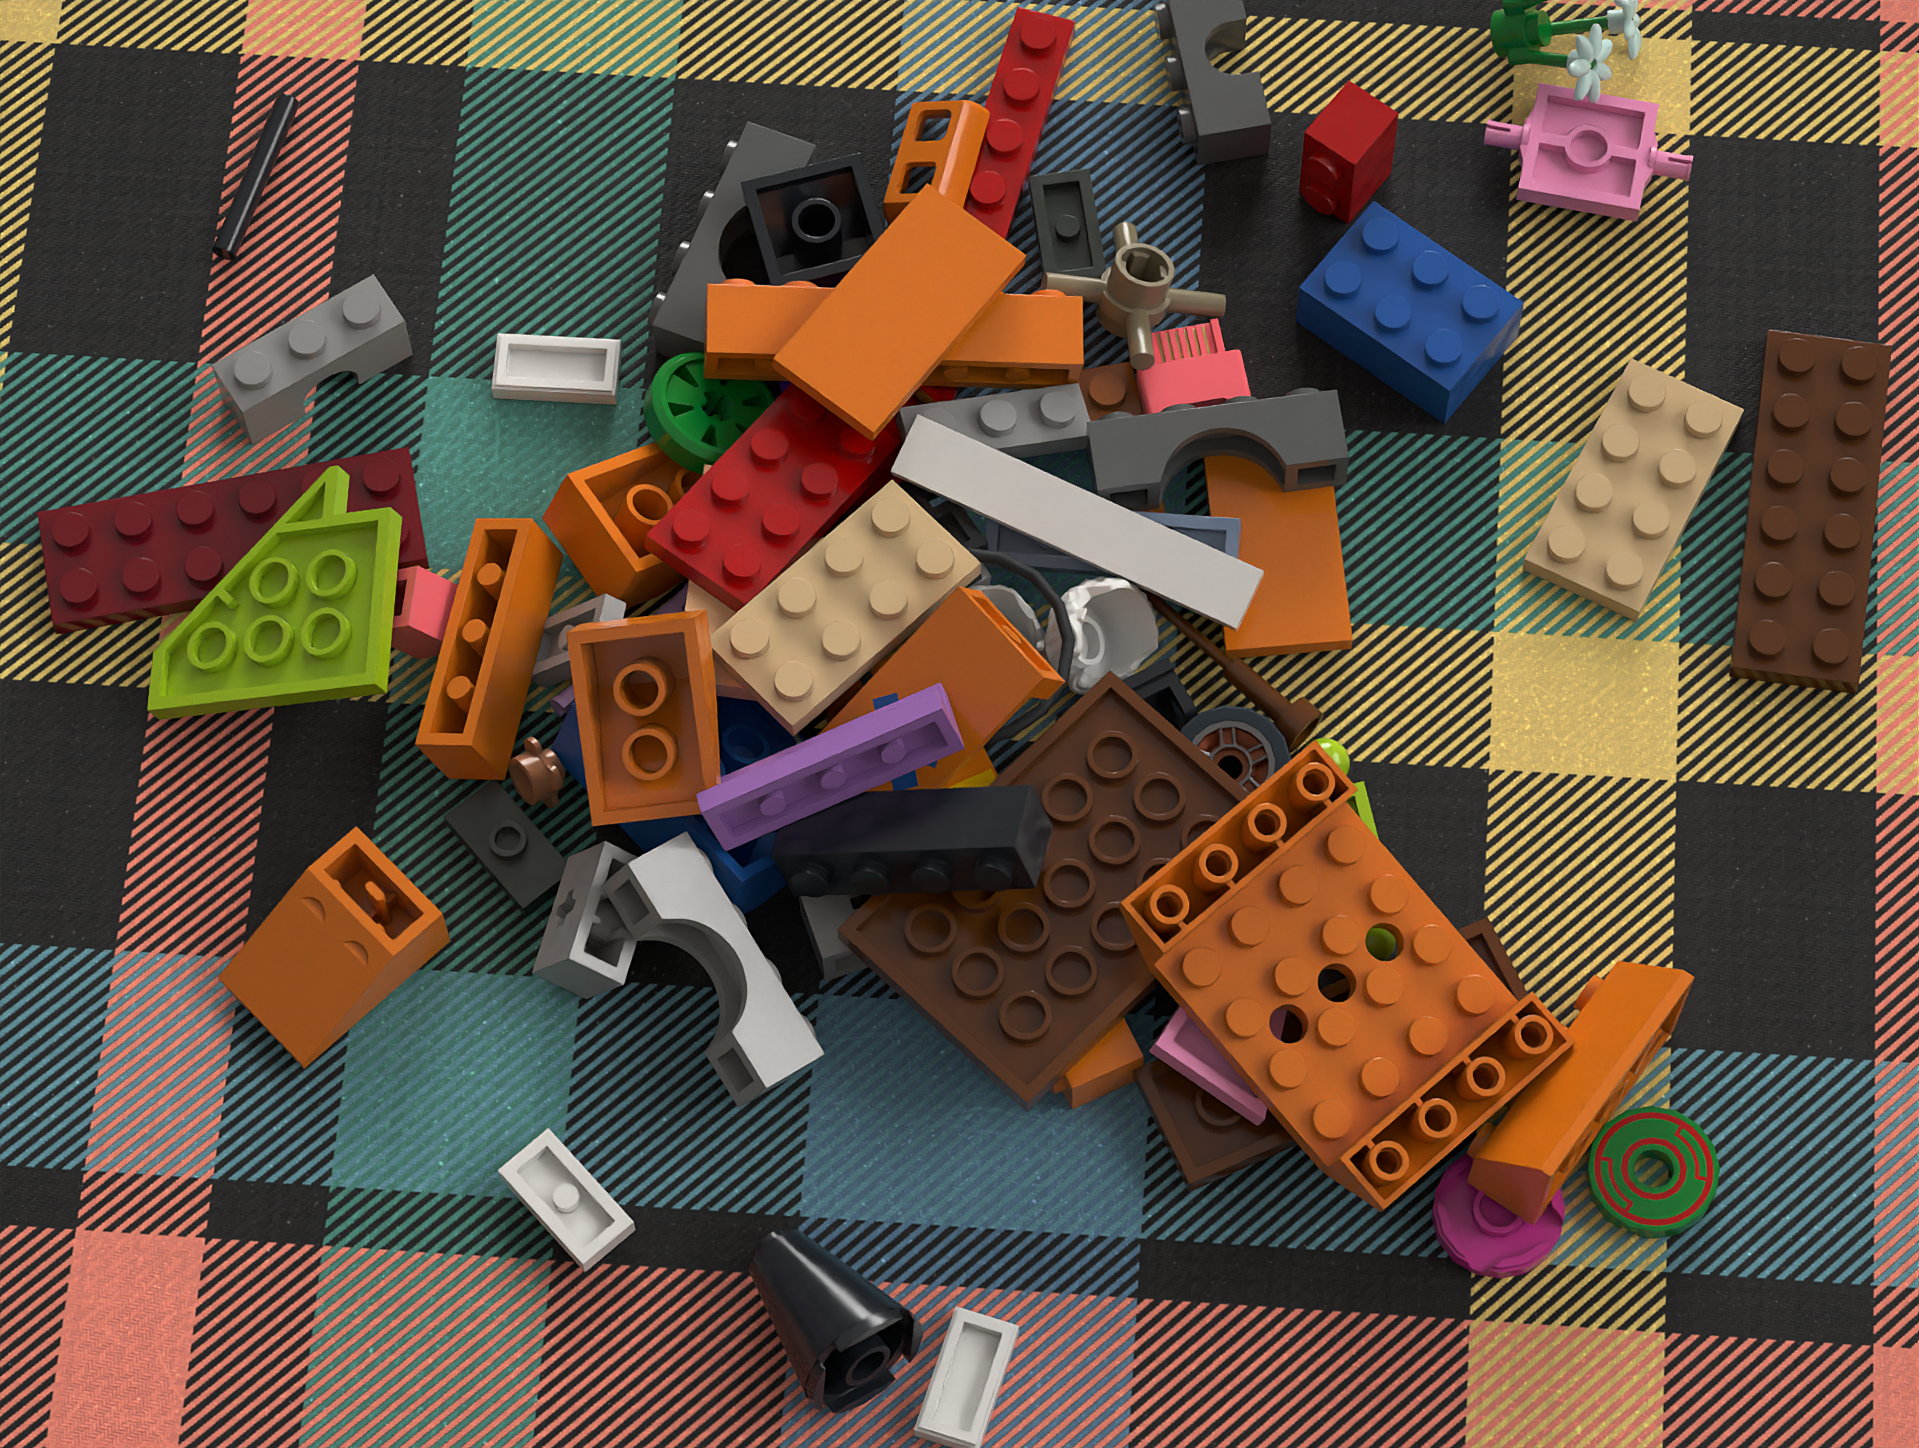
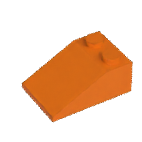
M654 442L567 474L542 519L597 597L608 594L627 603L625 608L627 609L656 598L687 579L645 549L646 534L703 475L690 471L673 461Z
M707 609L583 623L566 632L592 826L701 814L696 794L721 784L716 680Z

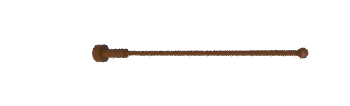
M920 387L911 396L920 405L936 403ZM1139 587V590L1147 595V600L1151 602L1152 607L1225 670L1222 675L1223 678L1275 722V727L1285 737L1289 752L1296 750L1310 737L1323 718L1321 711L1304 697L1291 703L1239 657L1235 660L1229 658L1161 597Z

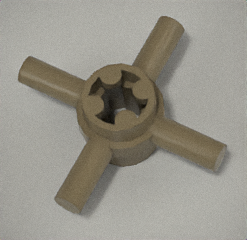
M1129 222L1119 223L1114 227L1113 239L1116 255L1112 266L1105 270L1100 279L1045 272L1042 277L1041 290H1057L1063 292L1066 296H1082L1083 302L1098 303L1096 315L1099 323L1112 334L1127 339L1130 364L1137 370H1146L1154 365L1155 357L1151 332L1155 325L1162 321L1167 312L1222 319L1226 308V297L1224 294L1170 288L1175 271L1172 260L1158 248L1139 243L1137 228Z

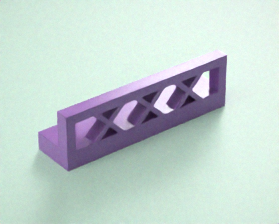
M940 682L721 777V784L696 794L701 814L726 852L965 749L948 695Z

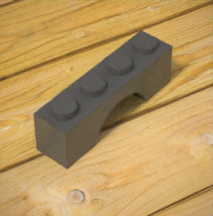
M749 121L739 141H729L720 162L719 173L722 177L715 192L707 190L700 201L695 220L696 225L699 226L691 243L683 241L676 252L672 265V275L675 277L667 294L659 292L656 295L650 308L647 325L653 328L656 353L673 358L687 352L704 351V310L707 283L720 284L727 280L723 273V267L729 253L739 241L751 233L741 189V181L817 163L815 144Z
M1300 388L1282 397L1259 400L1253 396H1238L1225 401L1221 405L1198 408L1190 404H1176L1164 408L1159 413L1136 416L1128 412H1114L1102 416L1097 421H1089L1086 424V452L1093 494L1130 511L1159 509L1166 487L1181 469L1196 460L1217 455L1236 456L1254 462L1275 479L1283 492L1346 485L1349 454L1337 390L1320 392L1315 388Z

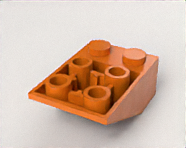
M356 826L305 870L218 976V979L305 1069L450 942V938L440 910Z

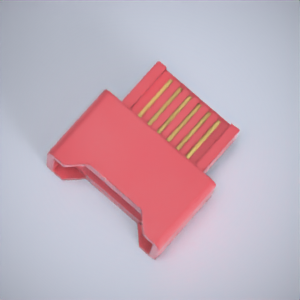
M1218 318L1210 320V323L1151 333L1155 363L1149 369L1137 370L1136 376L1143 414L1159 413L1164 408L1176 404H1190L1198 408L1221 405L1225 401L1238 396H1251L1241 351H1225Z

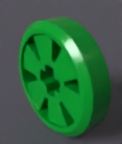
M693 351L677 355L661 366L646 392L643 412L647 428L659 448L679 465L703 475L704 464L714 465L776 400V397L764 380L705 379L704 351ZM703 408H706L709 415H711L714 412L718 413L722 417V420L720 421L716 414L709 417L703 411Z

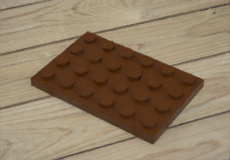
M1109 671L989 785H1032L1053 826L1036 889H1006L999 892L989 890L946 891L938 894L928 892L886 893L870 897L837 929L838 939L1026 1112L1160 983L1148 969L1118 905L1250 795L1112 671Z

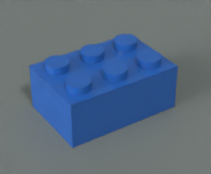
M1373 201L1299 287L1296 322L1445 424L1518 337L1524 302Z

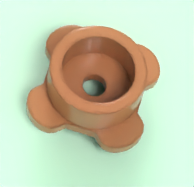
M529 737L524 740L526 751L509 761L511 780L517 792L526 803L535 805L543 801L548 808H554L559 805L558 790L564 787V768L557 755L551 749L542 750L538 740L534 737Z

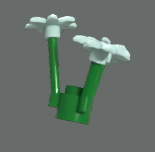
M1503 0V9L1496 10L1493 13L1490 23L1491 41L1496 54L1500 58H1508L1510 66L1537 64L1567 68L1570 76L1578 77L1574 90V100L1576 101L1584 99L1587 95L1590 103H1596L1599 100L1601 91L1600 81L1609 80L1612 77L1610 67L1603 62L1610 55L1613 43L1608 39L1602 40V30L1609 29L1610 35L1624 33L1625 40H1628L1630 60L1635 59L1641 49L1642 39L1638 29L1641 19L1635 13L1638 7V0H1614L1615 4L1618 7H1622V9L1608 10L1607 16L1550 22L1546 11H1537L1534 7L1548 0ZM1590 32L1588 39L1583 35H1577V50H1572L1569 55L1540 51L1541 47H1546L1550 44L1552 36Z

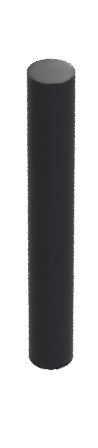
M284 93L277 95L215 241L212 251L222 259L234 260L247 232L300 105L299 101L291 95Z

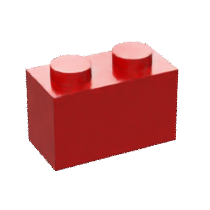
M1350 80L1304 132L1299 192L1303 194L1310 206L1322 214H1333L1349 224L1391 174L1399 116L1398 112Z

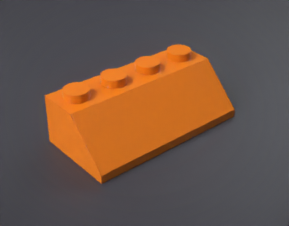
M1617 961L1604 980L1594 975L1574 1004V1008L1580 1011L1577 1018L1569 1028L1561 1024L1576 1042L1504 1104L1509 1111L1498 1126L1487 1121L1480 1129L1467 1151V1155L1474 1159L1467 1183L1486 1193L1485 1195L1534 1226L1554 1195L1590 1148L1604 1125L1613 1116L1674 1031L1695 977L1681 969Z

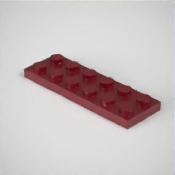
M409 447L37 512L52 625L56 634L193 611L331 466H339L350 476L346 513L391 507L402 517L398 570L413 566L429 569Z

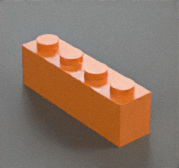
M476 518L415 742V745L449 779L505 780L546 618L548 617L564 556L532 518Z

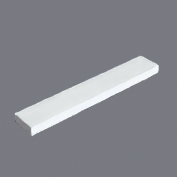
M917 414L891 469L892 475L1113 576L1126 579L1146 591L1234 631H1238L1264 576V571L919 414Z

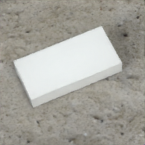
M498 333L492 380L493 398L617 405L622 355L621 340Z
M955 1307L914 1428V1436L951 1448H981L1019 1335L1018 1325L964 1308Z

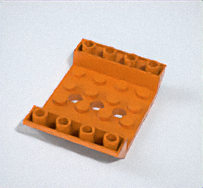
M1314 740L1132 892L1118 906L1150 972L1316 1166L1327 1176L1381 1212L1576 1041L1533 991L1519 1001L1512 995L1346 801L1358 789L1318 742ZM1381 928L1393 935L1398 949L1394 960L1380 961L1368 952L1365 939L1370 929ZM1335 969L1346 976L1350 985V992L1346 1001L1333 1002L1321 994L1318 988V976L1322 970ZM1287 1010L1299 1018L1302 1025V1034L1298 1042L1289 1044L1275 1038L1269 1025L1271 1014L1274 1011Z

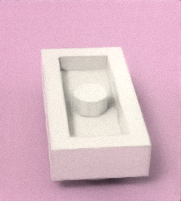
M549 1128L498 1169L500 1179L584 1272L589 1270L636 1230L633 1220Z

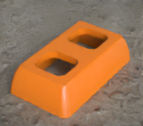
M969 100L914 102L912 104L883 201V212L889 226L918 194H905L913 167L936 166L931 186L963 209L990 116L986 108ZM951 118L947 133L942 139L938 141H921L928 119Z

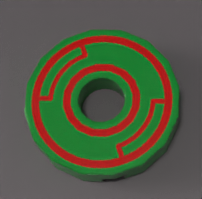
M1648 1106L1626 1110L1604 1125L1591 1145L1585 1176L1591 1200L1607 1221L1620 1229L1624 1227L1628 1231L1637 1232V1236L1657 1239L1679 1235L1702 1219L1715 1198L1720 1167L1714 1144L1699 1124L1678 1111ZM1642 1159H1658L1668 1167L1671 1179L1661 1187L1646 1186L1636 1177L1634 1166Z

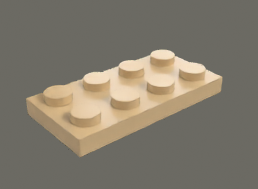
M1631 358L1524 558L1522 569L1637 622L1742 420L1744 409Z
M892 479L710 635L713 659L792 736H795L917 630L958 586L966 587L981 574V563Z

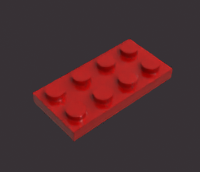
M791 383L646 534L645 549L737 613L805 555L824 536L844 512L853 505L897 458L901 441L885 430H882L873 441H870L810 395Z

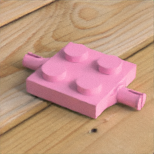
M1539 83L1534 109L1525 120L1524 126L1491 121V119L1487 121L1483 145L1519 150L1518 157L1522 171L1516 200L1637 221L1642 194L1651 181L1652 174L1681 179L1686 182L1689 181L1693 162L1692 155L1686 156L1657 150L1658 143L1654 129L1659 104L1605 94H1600L1599 100L1596 103H1590L1587 95L1584 99L1576 101L1574 100L1575 89Z

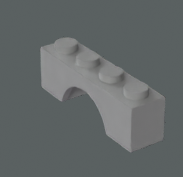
M687 831L627 863L601 885L635 941L657 940L678 946L698 960L709 974L717 991L720 1016L715 1036L704 1053L738 1108L795 1076L825 1054L817 1042L812 1024L805 1016L799 1013L784 989L778 969L763 955L748 931L743 913L735 904L731 903L713 874L709 858L701 849L696 847Z

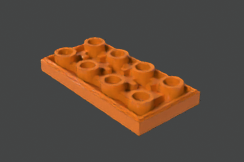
M927 183L773 358L772 368L870 441H873L1025 264L1027 255Z
M1230 455L1203 458L1209 516L1241 519L1242 530L1239 560L1264 571V576L1238 631L1221 625L1225 654L1229 658L1235 659L1238 657L1247 658L1352 649L1353 638L1334 486L1283 492L1275 479L1265 469L1252 461Z

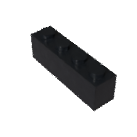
M1032 785L866 791L781 827L771 856L794 897L807 896L818 898L826 895L867 894L878 896L886 893L928 892L938 894L946 891L989 890L999 892L1006 889H1036L1053 826Z

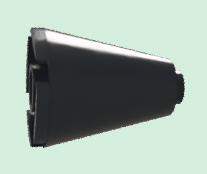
M800 1230L774 1231L765 1236L756 1245L753 1251L754 1258L749 1268L750 1274L803 1391L815 1409L822 1412V1405H827L834 1414L844 1413L865 1404L896 1380L889 1369L902 1355L910 1363L917 1354L923 1338L921 1323L911 1311Z

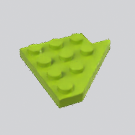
M339 466L329 467L153 652L147 711L159 720L387 693L402 517L391 507L346 513L350 476Z

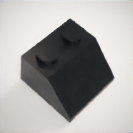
M860 152L741 181V189L763 284L766 286H783L792 281H807L817 285V287L835 288L884 233Z

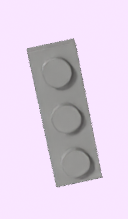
M1079 383L901 407L895 422L902 446L917 414L1018 459L1086 449V424L1090 421Z

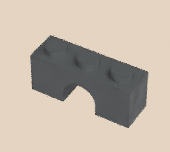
M1163 0L1162 3L1154 4L1153 13L1158 39H1169L1172 55L1165 56L1169 89L1171 92L1181 91L1184 107L1177 108V122L1182 144H1193L1197 165L1269 154L1271 120L1259 71L1244 74H1227L1219 71L1209 62L1219 54L1245 49L1247 17L1243 0Z

